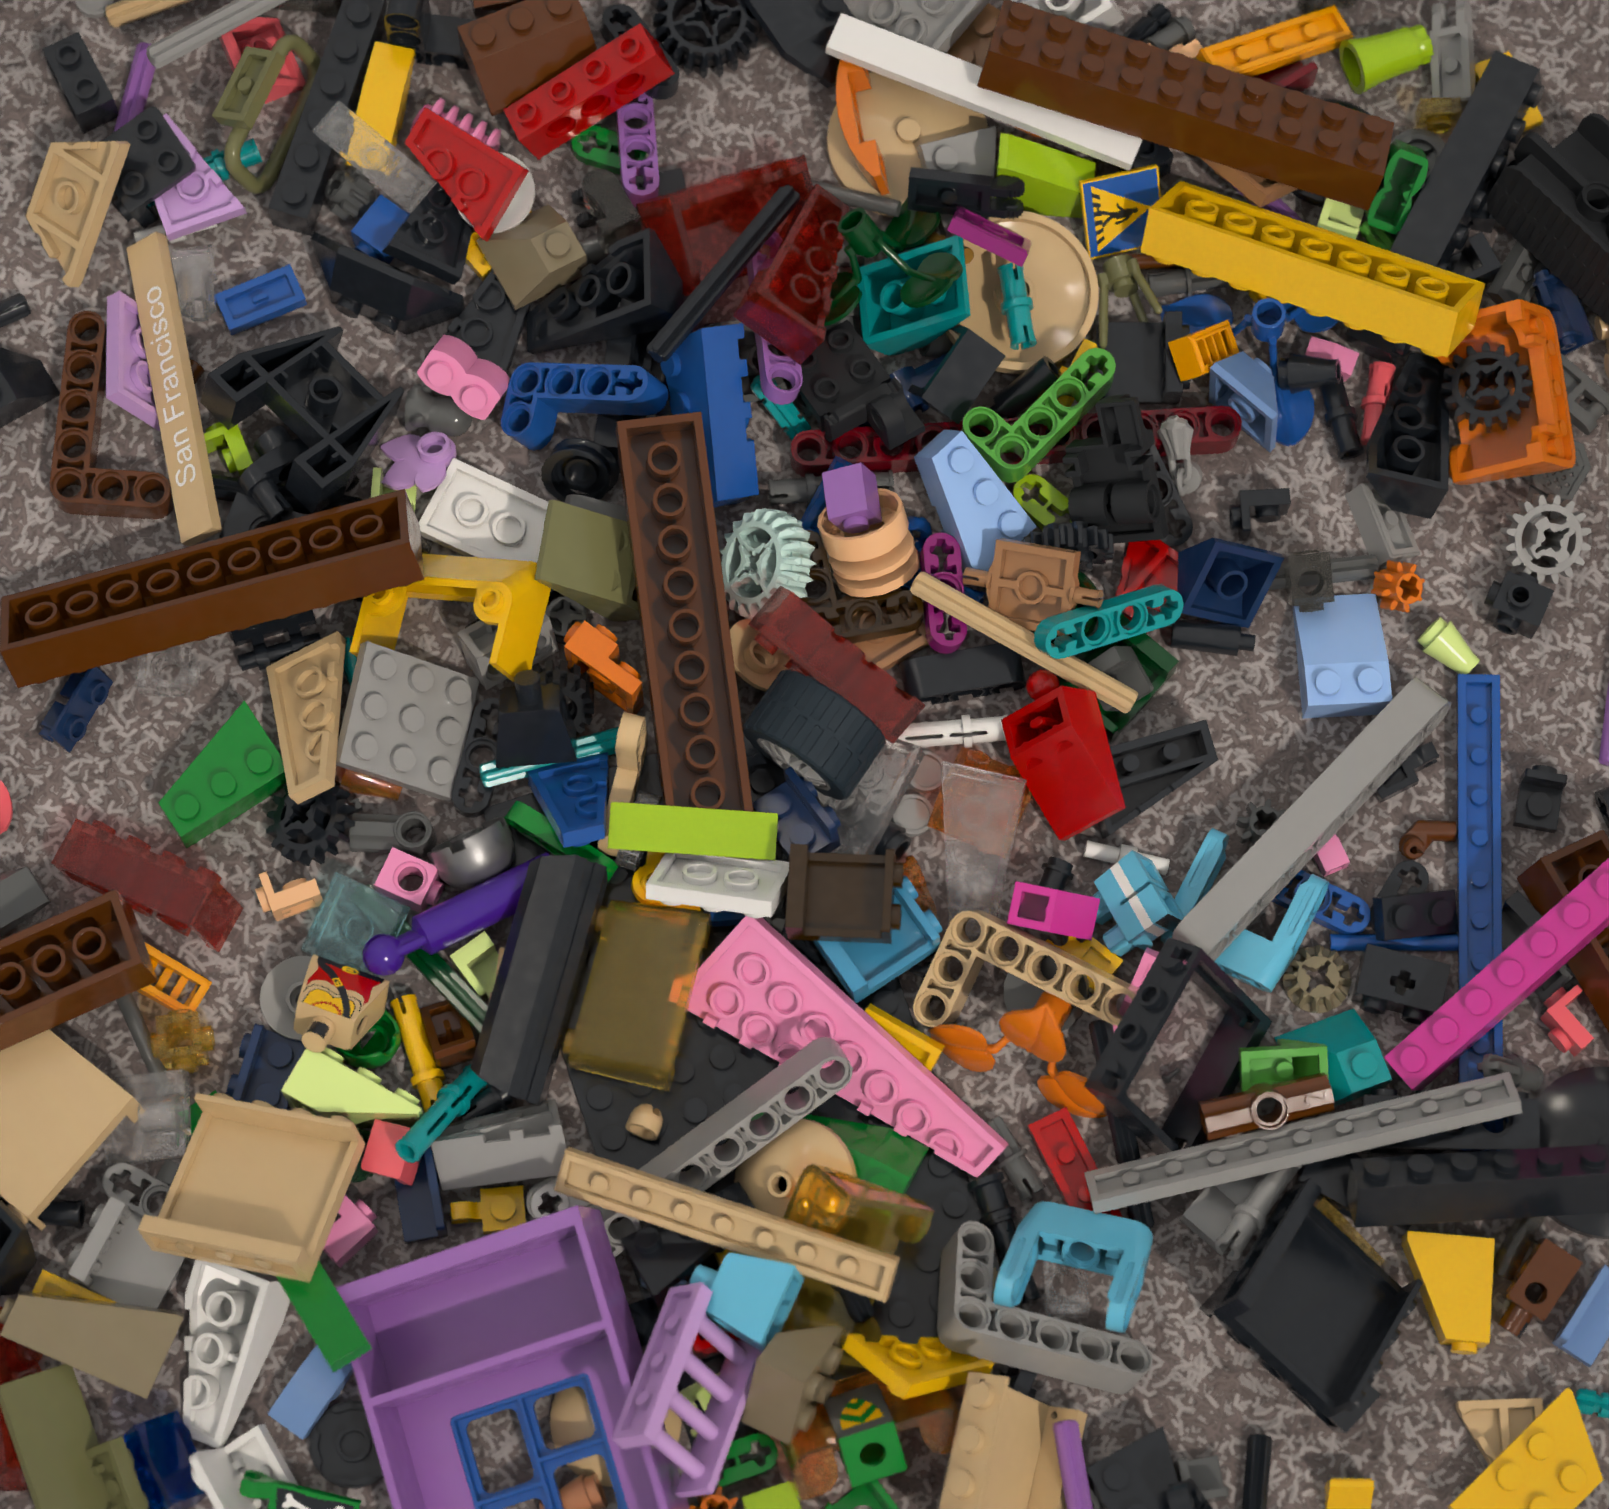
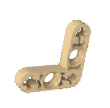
M626 712L622 715L616 738L617 770L607 805L605 839L599 840L597 850L603 854L619 857L621 849H608L611 802L634 803L648 744L646 717Z

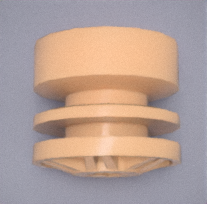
M878 488L882 522L869 525L866 531L860 533L841 531L828 520L826 507L818 517L817 527L823 546L829 555V564L833 570L835 582L841 592L850 596L866 598L886 594L900 588L911 580L919 569L920 557L914 546V538L908 530L909 522L902 500L897 493L888 489Z

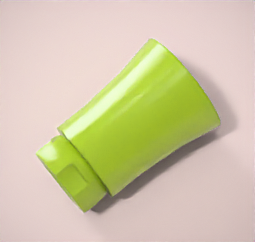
M1415 25L1409 28L1401 27L1368 37L1342 40L1339 47L1341 67L1352 90L1356 94H1362L1382 82L1416 70L1420 65L1430 63L1431 56L1434 54L1431 38L1422 25Z

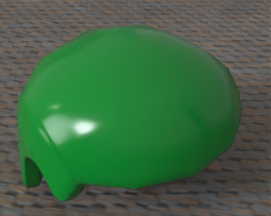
M387 1010L368 1031L376 1032L363 1049L361 1047L362 1038L350 1050L335 1047L348 1065L358 1069L362 1067L367 1070H374L385 1065L396 1054L401 1044V1032L398 1022Z

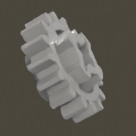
M1533 494L1532 504L1526 500L1518 501V507L1521 512L1519 514L1508 512L1506 516L1512 522L1511 527L1500 528L1501 533L1508 535V541L1499 545L1500 549L1510 551L1512 554L1506 559V565H1519L1517 572L1531 574L1538 580V584H1542L1544 578L1548 583L1557 584L1559 573L1564 577L1571 578L1574 575L1570 566L1572 564L1581 566L1585 564V561L1579 556L1580 551L1591 550V545L1583 542V536L1592 532L1591 528L1580 526V522L1584 520L1586 514L1579 511L1572 513L1575 502L1564 500L1561 503L1560 495L1549 494L1547 500L1542 494ZM1552 511L1558 514L1560 518H1553L1549 521L1541 512ZM1544 531H1547V532L1550 533V535H1548L1546 538H1545V535H1544V533H1543ZM1546 540L1548 545L1541 546V543ZM1542 556L1550 565L1537 566L1531 560L1539 559Z

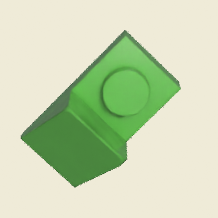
M1277 1039V1046L1239 1048L1241 1092L1247 1091L1251 1086L1258 1083L1272 1085L1323 1072L1328 1076L1327 1045Z

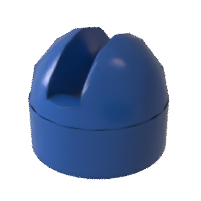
M909 516L907 518L909 522L908 530L912 536L913 530L920 532V538H914V540H919L915 542L914 546L920 552L926 539L932 535V527L930 522L922 516L920 518Z

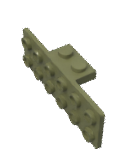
M63 1364L0 1385V1407L35 1509H148V1499L141 1490L134 1469L133 1456L127 1448L123 1436L99 1445L72 1366Z

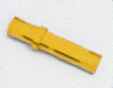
M415 994L401 996L403 1002L396 998L390 1002V1006L398 1022L401 1038L413 1073V1077L410 1079L412 1087L418 1089L424 1111L426 1112L437 1100V1093L443 1087L442 1081L445 1080L443 1070L437 1067L417 1004V997Z

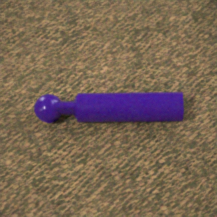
M544 852L413 916L411 930L398 937L388 934L374 935L366 942L362 951V959L366 968L377 975L386 976L394 974L401 968L405 955L418 949L433 955L514 915L529 863L541 856L550 855Z

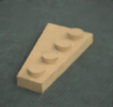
M338 631L266 667L288 794L297 804L335 785L346 639Z

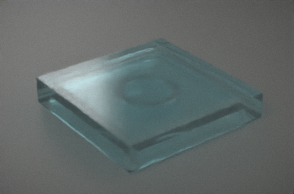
M335 872L300 950L312 956L315 954L380 977V975L374 974L366 968L362 959L364 946L374 935L388 934L398 937L411 907L342 873Z

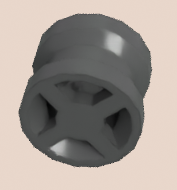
M566 596L552 600L545 612L551 620L557 643L564 645L566 643L563 642V639L571 626L568 628V625L572 624L573 621L583 623L585 620L587 622L584 606Z

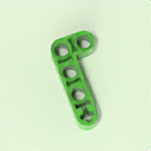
M1089 349L1012 426L992 409L979 406L972 408L966 413L963 419L962 431L1001 481L1008 483L1018 482L1109 391L1116 368L1115 359L1105 349ZM1090 371V372H1092V373H1095V374L1088 380L1087 388H1086V386H1085L1084 384H1085L1086 381H1087L1088 372ZM1068 395L1075 398L1078 404L1072 407H1065L1057 399ZM1033 424H1043L1050 432L1039 436L1032 433L1029 427ZM982 425L987 427L991 434L986 437H977L972 434L970 429L974 426ZM1013 452L1019 455L1022 461L1018 464H1007L1001 459V455Z

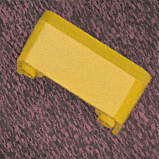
M422 553L424 580L363 597L349 651L356 657H358L360 644L367 641L395 650L408 597L474 602L473 608L476 616L488 625L498 626L489 664L514 682V676L518 672L531 670L551 588L535 580L537 563L532 561Z

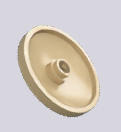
M871 72L869 76L872 89L856 92L864 142L876 140L884 158L890 194L882 196L878 193L859 169L844 137L838 117L837 104L828 126L827 151L829 162L836 179L842 187L899 200L903 204L908 197L911 167L922 168L917 152L919 145L988 128L985 115ZM878 213L883 216L894 218V216Z
M1023 211L1022 216L1014 219L989 217L988 220L1031 240L1032 244L1023 264L1027 295L1033 299L1034 308L1030 312L1037 344L1022 350L1021 344H1019L1018 350L1010 348L1006 315H1003L1000 309L1003 296L997 268L1012 262L963 239L964 246L971 248L974 252L973 260L966 264L971 315L959 324L969 328L1006 355L995 370L997 372L1022 374L1044 356L1050 358L1056 365L1077 349L1086 337L1095 319L1098 308L1099 287L1092 260L1081 242L1069 230L1048 217ZM952 330L946 332V335L954 344L959 336Z

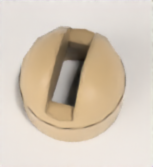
M640 1104L630 1113L625 1127L637 1137L646 1140H657L663 1125L662 1113L657 1108L653 1109L651 1104Z

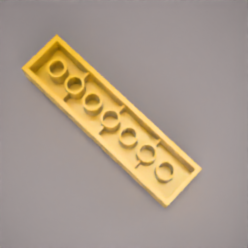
M1179 181L1149 208L1140 251L1141 253L1153 256L1154 260L1167 265L1176 264L1191 269V272L1199 277H1214L1228 282L1234 289L1255 291L1266 295L1267 298L1276 299L1282 304L1290 303L1304 308L1310 315L1317 317L1327 316L1342 321L1348 328L1354 330L1365 329L1380 334L1388 342L1406 343L1418 347L1424 354L1433 357H1448L1474 329L1485 287L1483 282L1183 181Z

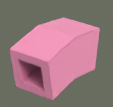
M1311 336L1305 355L1325 359H1339L1341 376H1343L1344 382H1346L1352 375L1359 353L1337 343Z
M1336 835L1314 856L1323 877L1347 868L1350 863L1340 839Z

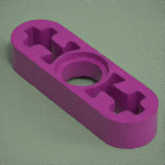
M939 532L930 535L920 551L921 571L928 573L964 594L960 545L953 536L947 533ZM936 546H940L943 553L949 554L943 563V572L938 573L936 572L939 568V558L936 554H931ZM923 600L928 644L939 653L949 654L955 652L960 648L967 635V624L949 615L947 619L948 629L956 633H954L951 640H945L944 633L937 632L943 625V614L947 613Z

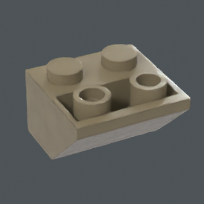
M833 1325L776 1333L756 1360L742 1423L790 1445L799 1430L806 1432L815 1417L817 1404L821 1403L824 1405L835 1387V1380L830 1377L837 1369L843 1355V1349L838 1347L843 1329Z

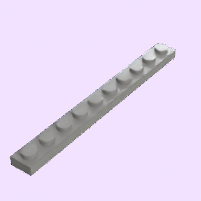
M1510 1072L1282 1125L1275 1130L1265 1129L1084 1172L1094 1214L1520 1114L1522 1113L1521 1100Z

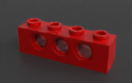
M639 23L504 109V112L519 142L539 160L675 73L659 43Z

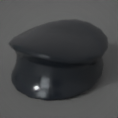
M569 438L555 445L541 468V477L546 490L563 502H565L567 495L577 494L572 490L588 493L577 495L600 500L617 483L620 469L618 461L612 452L602 445L586 439Z

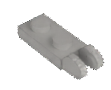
M1456 0V26L1451 27L1448 26V12L1444 3L1440 2L1432 5V30L1429 31L1434 53L1431 56L1432 104L1437 111L1465 107L1476 88L1473 24L1469 0Z

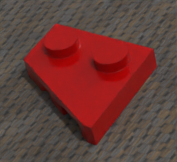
M1161 540L1129 542L1126 557L1123 559L1119 586H1117L1115 597L1157 584H1162L1177 591L1178 552ZM1128 606L1122 611V614L1130 621L1134 615L1133 606ZM1161 606L1156 607V608H1151V609H1154V610L1160 612V607H1161Z

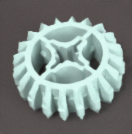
M762 508L756 509L755 512L744 513L742 520L733 521V532L724 534L727 543L725 548L719 549L723 555L721 567L725 598L729 602V609L734 610L746 619L770 622L780 618H787L789 611L799 609L798 598L808 597L805 590L806 584L814 581L809 576L810 568L816 565L815 562L810 560V554L815 549L814 546L808 543L810 532L802 528V521L797 520L785 511Z

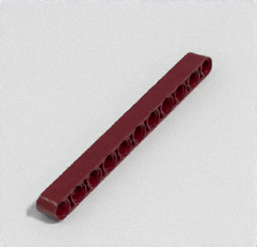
M1229 406L1141 410L1143 424L1147 430L1152 429L1155 440L1154 444L1161 457H1167L1157 431L1161 428V423L1165 422L1172 415L1186 419L1188 424L1194 429L1190 455L1220 454L1230 451L1238 441L1242 426L1240 415ZM1097 413L1086 414L1064 436L1067 443L1061 446H1054L1038 464L1063 463L1062 458L1066 455L1065 448L1073 440L1088 438L1087 435L1091 432H1101ZM1004 418L1011 426L1019 419ZM963 421L959 425L954 422L923 423L925 431L900 444L899 447L902 452L895 456H889L882 452L881 448L885 444L872 426L855 427L831 442H828L826 439L825 431L821 432L820 429L802 431L791 442V467L796 474L805 477V473H814V477L822 476V473L828 470L834 457L837 456L852 464L861 462L871 472L887 471L889 469H892L893 473L918 472L914 456L923 449L922 446L926 442L932 441L943 430L962 431ZM1033 424L1029 427L1032 433L1039 436L1050 432L1043 424ZM1217 424L1225 425L1229 428L1231 434L1219 436L1212 431L1211 427ZM977 425L970 429L972 434L977 437H986L991 434V431L982 425ZM852 446L857 448L861 454L855 458H846L841 455L840 450L844 447ZM804 449H813L818 452L819 457L812 461H806L800 458L798 454ZM1013 452L1001 455V459L1007 464L1013 465L1022 461L1020 456Z

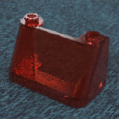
M805 155L761 164L636 203L645 229L651 228L655 230L683 281L684 296L690 295L776 191L780 187H785V185L793 186L795 191L800 194V202L775 231L785 241L788 263L792 262L794 269L805 267L818 262L816 255L831 250ZM766 244L759 250L761 254L766 256L776 254L775 250ZM747 266L742 270V272L737 276V278L748 275Z

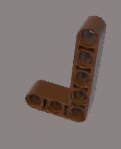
M89 310L81 311L70 319L67 329L50 475V491L58 507L65 513L162 519L168 516L174 508L171 486L166 477L156 472L96 468L106 384L107 328L102 317L96 312ZM88 330L99 331L98 335L92 340L84 341L80 339L81 335ZM82 369H94V373L87 379L80 380L75 378L76 374ZM79 407L90 408L89 413L83 418L76 419L71 417L73 411ZM74 446L85 447L84 453L79 457L70 458L66 456L67 452ZM70 485L81 486L77 495L73 497L62 496L66 487ZM117 487L123 490L122 494L114 500L103 498L105 492L111 488ZM160 490L164 492L163 497L157 502L150 503L145 501L146 495L151 491Z

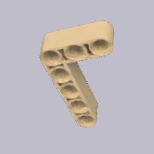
M981 910L963 911L954 916L946 930L915 997L913 1012L917 1021L928 1027L951 1024L956 1021L984 961L1116 1026L1119 1025L1123 1018L1117 1011V999L1120 995L1125 994L1133 1000L1139 988L1011 924H1007V922ZM971 918L977 920L981 927L980 936L976 941H971L965 932L966 924ZM1009 937L1015 939L1019 947L1018 955L1014 960H1009L1003 953V944ZM1046 956L1053 958L1057 965L1056 974L1052 979H1047L1041 973V961ZM953 957L959 959L963 966L962 975L958 980L951 978L947 969L948 962ZM1084 975L1091 977L1095 983L1094 994L1089 999L1083 997L1078 989L1079 980ZM934 996L940 997L945 1004L944 1014L939 1019L932 1015L929 1007L930 1001Z

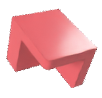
M375 1119L361 1162V1169L366 1172L393 1178L404 1185L412 1186L420 1159L415 1163L406 1162L398 1155L395 1148L396 1142L399 1139L401 1140L411 1128Z

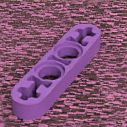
M643 93L638 97L637 103L629 102L615 111L622 196L629 205L638 208L649 207L654 204L659 194V168L653 98ZM630 118H639L646 125L642 128L634 129L628 127L625 122ZM638 149L645 151L649 156L644 160L638 161L631 159L627 154L632 150ZM643 175L645 190H638L636 176Z

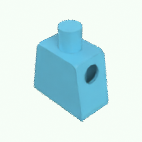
M731 1252L725 1256L719 1271L698 1265L693 1271L690 1284L702 1282L713 1292L706 1309V1315L711 1321L763 1352L773 1336L781 1332L805 1279L794 1265Z

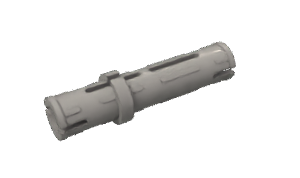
M1302 1165L1263 1174L1246 1201L1235 1207L1231 1214L1232 1221L1216 1240V1250L1222 1256L1229 1245L1233 1243L1232 1249L1226 1258L1229 1260H1238L1242 1251L1252 1236L1261 1233L1266 1224L1265 1217L1296 1172L1301 1169Z

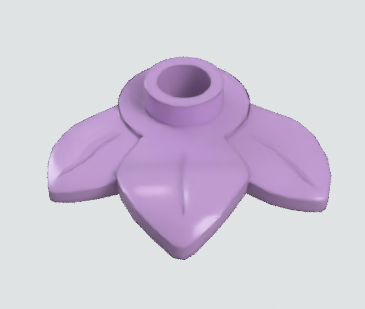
M430 432L422 437L408 434L387 441L380 446L381 451L395 463L384 476L382 484L384 487L392 490L409 489L416 485L422 493L435 489L444 481L447 473L446 467L450 465L453 458H456L457 451L454 442L442 432Z

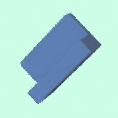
M1605 1264L1596 1271L1552 1341V1344L1587 1367L1593 1364L1609 1338V1267Z

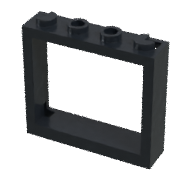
M1168 937L1084 1087L1156 1155L1181 1150L1178 1146L1180 1140L1187 1142L1183 1149L1202 1145L1207 1139L1200 1121L1198 1102L1233 1093L1240 1081L1239 1048L1258 1047L1272 1021L1202 948ZM1192 978L1226 1014L1163 1127L1160 1129L1125 1094L1187 983ZM1246 1022H1254L1250 1030L1243 1028ZM1117 1078L1121 1079L1118 1086L1115 1089L1113 1085L1115 1084Z

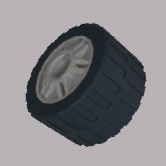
M788 669L780 671L742 726L744 736L782 770L791 766L799 777L803 776V780L812 782L816 791L836 800H847L886 744L885 736L879 727L856 706L813 678Z

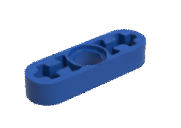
M1301 870L1294 877L1300 880V882L1295 887L1292 900L1299 886L1306 882L1311 874ZM1293 879L1288 883V885L1291 886ZM1329 883L1323 899V905L1319 907L1313 922L1339 934H1361L1370 922V908L1362 898ZM1284 887L1271 902L1288 909L1292 900L1286 898L1285 895L1289 889ZM1332 896L1339 899L1335 905L1336 908L1343 911H1348L1350 906L1357 908L1356 916L1362 919V922L1354 921L1351 926L1343 923L1345 916L1335 910L1332 911L1330 918L1323 914L1327 911L1331 904Z

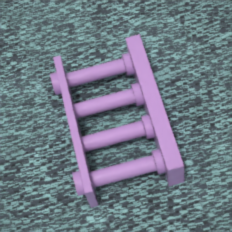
M702 1282L671 1287L669 1289L612 1436V1440L622 1449L653 1445L683 1470L675 1494L680 1498L713 1494L747 1402L756 1360L762 1353L743 1340L735 1342L706 1316V1309L713 1292ZM697 1333L726 1357L719 1376L691 1353ZM683 1370L712 1394L705 1414L677 1391V1385ZM669 1408L697 1432L690 1452L662 1429Z

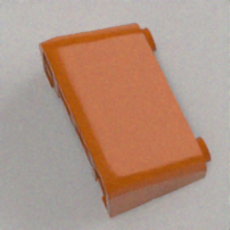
M1522 299L1479 309L1474 329L1448 357L1433 358L1438 359L1443 365L1455 369L1452 365L1453 356L1456 354L1465 359L1467 346H1471L1477 353L1482 352L1483 342H1488L1492 352H1496L1501 344L1505 345V356L1509 357L1516 352L1520 355L1517 367L1528 365L1529 376L1525 379L1532 380V392L1527 393L1530 397L1529 407H1519L1522 411L1521 419L1516 421L1508 417L1507 429L1502 430L1498 423H1494L1490 433L1485 432L1484 424H1477V427L1470 431L1468 419L1465 418L1458 423L1461 444L1452 446L1449 455V476L1452 478L1453 483L1467 485L1573 468L1576 460L1575 445L1558 332L1553 315L1546 307ZM1510 378L1505 387L1510 390L1509 394L1513 396L1515 386L1512 378ZM1461 379L1459 392L1462 398H1464L1468 388ZM1490 385L1488 388L1494 390V385ZM1479 386V391L1485 389L1483 386Z

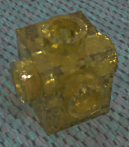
M179 1009L170 1011L167 1015L155 1016L156 1032L151 1033L152 1053L154 1059L159 1058L167 1071L172 1070L174 1074H191L199 1070L198 1066L209 1065L208 1052L215 1051L214 1031L212 1025L206 1026L199 1011ZM184 1040L192 1041L193 1045L179 1047V1044Z

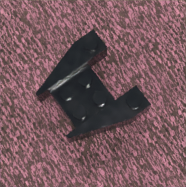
M340 326L237 354L208 373L200 401L228 430L267 405L309 447L307 451L293 460L285 487L312 514L321 511L346 492L394 420L405 391L400 386L383 397L337 351L344 331Z

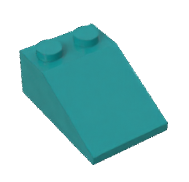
M955 235L898 254L905 263L915 270L918 269L921 262L927 256L938 252L950 253L958 258L962 264V275L956 281H953L952 286L940 298L924 307L911 308L902 302L900 290L911 277L904 273L890 258L859 267L862 281L858 284V288L862 292V298L859 302L862 337L869 349L888 356H895L922 348L971 315L963 238Z

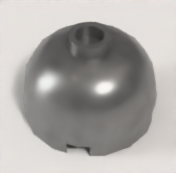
M504 816L481 823L484 828L483 830L479 827L465 834L462 832L431 849L432 852L427 853L432 865H435L438 875L445 883L452 888L468 890L507 871L511 867L515 857V842Z

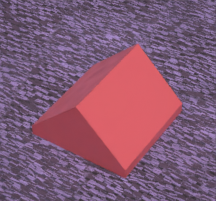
M255 17L223 34L219 39L234 72L246 46L271 50L277 40L285 36V33L278 18ZM290 51L286 56L284 65L264 104L303 89L306 82L293 51Z

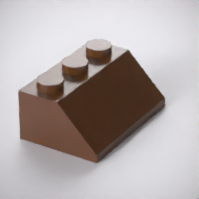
M524 0L457 27L461 51L491 117L504 112V109L597 51L587 17L579 0Z

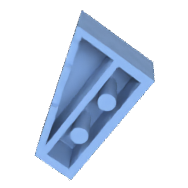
M943 430L914 456L931 505L935 506L943 529L941 532L953 536L960 545L962 574L966 567L988 571L994 561L997 539L1005 538L1022 541L1024 537L1037 527L963 431Z

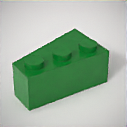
M245 700L158 802L165 817L186 849L281 790L286 783L282 756Z

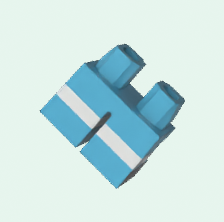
M1133 850L1094 881L1099 891L1092 897L1100 898L1096 922L1103 925L1114 917L1117 925L1103 934V940L1109 951L1118 956H1122L1136 947L1146 950L1147 947L1151 948L1153 940L1168 930L1174 932L1184 918L1173 896L1167 892L1169 889L1153 861Z

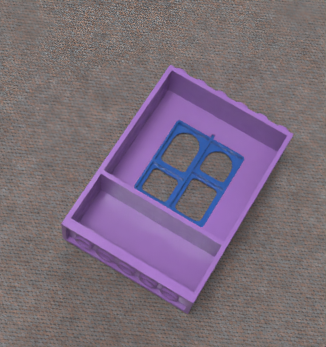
M576 1205L335 1287L372 1347L370 1351L351 1363L393 1509H504L534 1498L540 1499L545 1509H564L555 1480V1470L560 1466L597 1454L601 1455L606 1462L618 1509H690L687 1498H680L675 1494L680 1481L676 1464L653 1445L622 1449L612 1440L613 1433L644 1355L600 1210ZM579 1386L585 1392L595 1425V1432L589 1438L556 1449H549L544 1443L535 1412V1402L539 1398ZM506 1409H513L516 1411L534 1475L527 1482L489 1493L483 1487L467 1427L473 1420ZM663 1422V1428H662V1429H663L665 1432H667V1431H666V1428H665V1425H664V1422Z

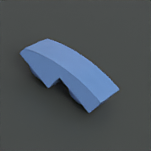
M316 1345L288 1382L268 1412V1415L303 1440L309 1437L313 1427L319 1421L329 1403L339 1396L353 1374L352 1363L350 1362L333 1373Z

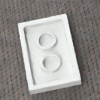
M453 458L447 469L444 481L437 487L419 521L420 534L422 537L465 557L521 560L537 563L548 501Z
M665 853L646 883V899L660 901L668 906L683 904L702 907L709 912H720L723 910L738 912L750 918L772 917L788 890L789 862Z

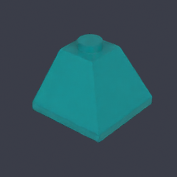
M1354 1008L1274 1037L1276 1044L1277 1039H1289L1327 1045L1328 1077L1333 1092L1334 1107L1371 1094L1374 1089L1386 1088L1392 1080L1375 1037Z

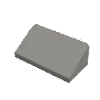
M1370 482L1361 483L1345 495L1369 555L1377 556L1379 568L1386 566L1388 560L1399 562L1420 555L1405 514L1392 511Z

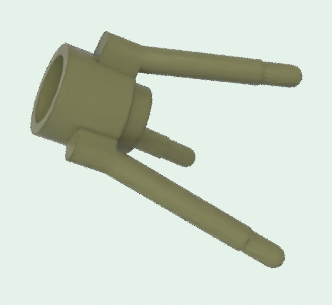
M1131 255L1113 256L1104 262L1102 266L1104 273L1097 274L1099 285V346L1101 348L1107 347L1109 290L1116 297H1130L1139 322H1148V319L1137 293L1138 285L1154 312L1161 314L1163 311L1158 299L1140 270L1137 258H1133Z

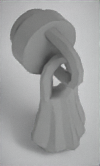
M1172 415L1165 422L1161 423V428L1157 433L1167 455L1169 475L1179 495L1185 496V494L1192 493L1199 487L1203 475L1201 468L1191 460L1190 455L1194 429L1188 424L1186 419Z

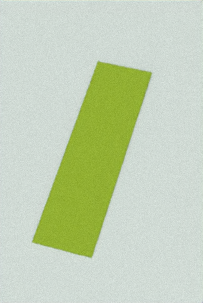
M611 802L608 849L775 860L778 813Z

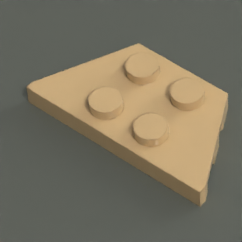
M127 141L51 142L25 217L34 232L41 237L42 246L49 258L58 259L66 273L62 280L68 287H79L83 282L131 145Z

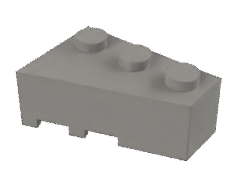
M555 1099L544 1101L540 1105H526L466 1121L451 1123L431 1144L442 1191L452 1190L454 1192L466 1191L481 1185L558 1176L564 1151L567 1149Z

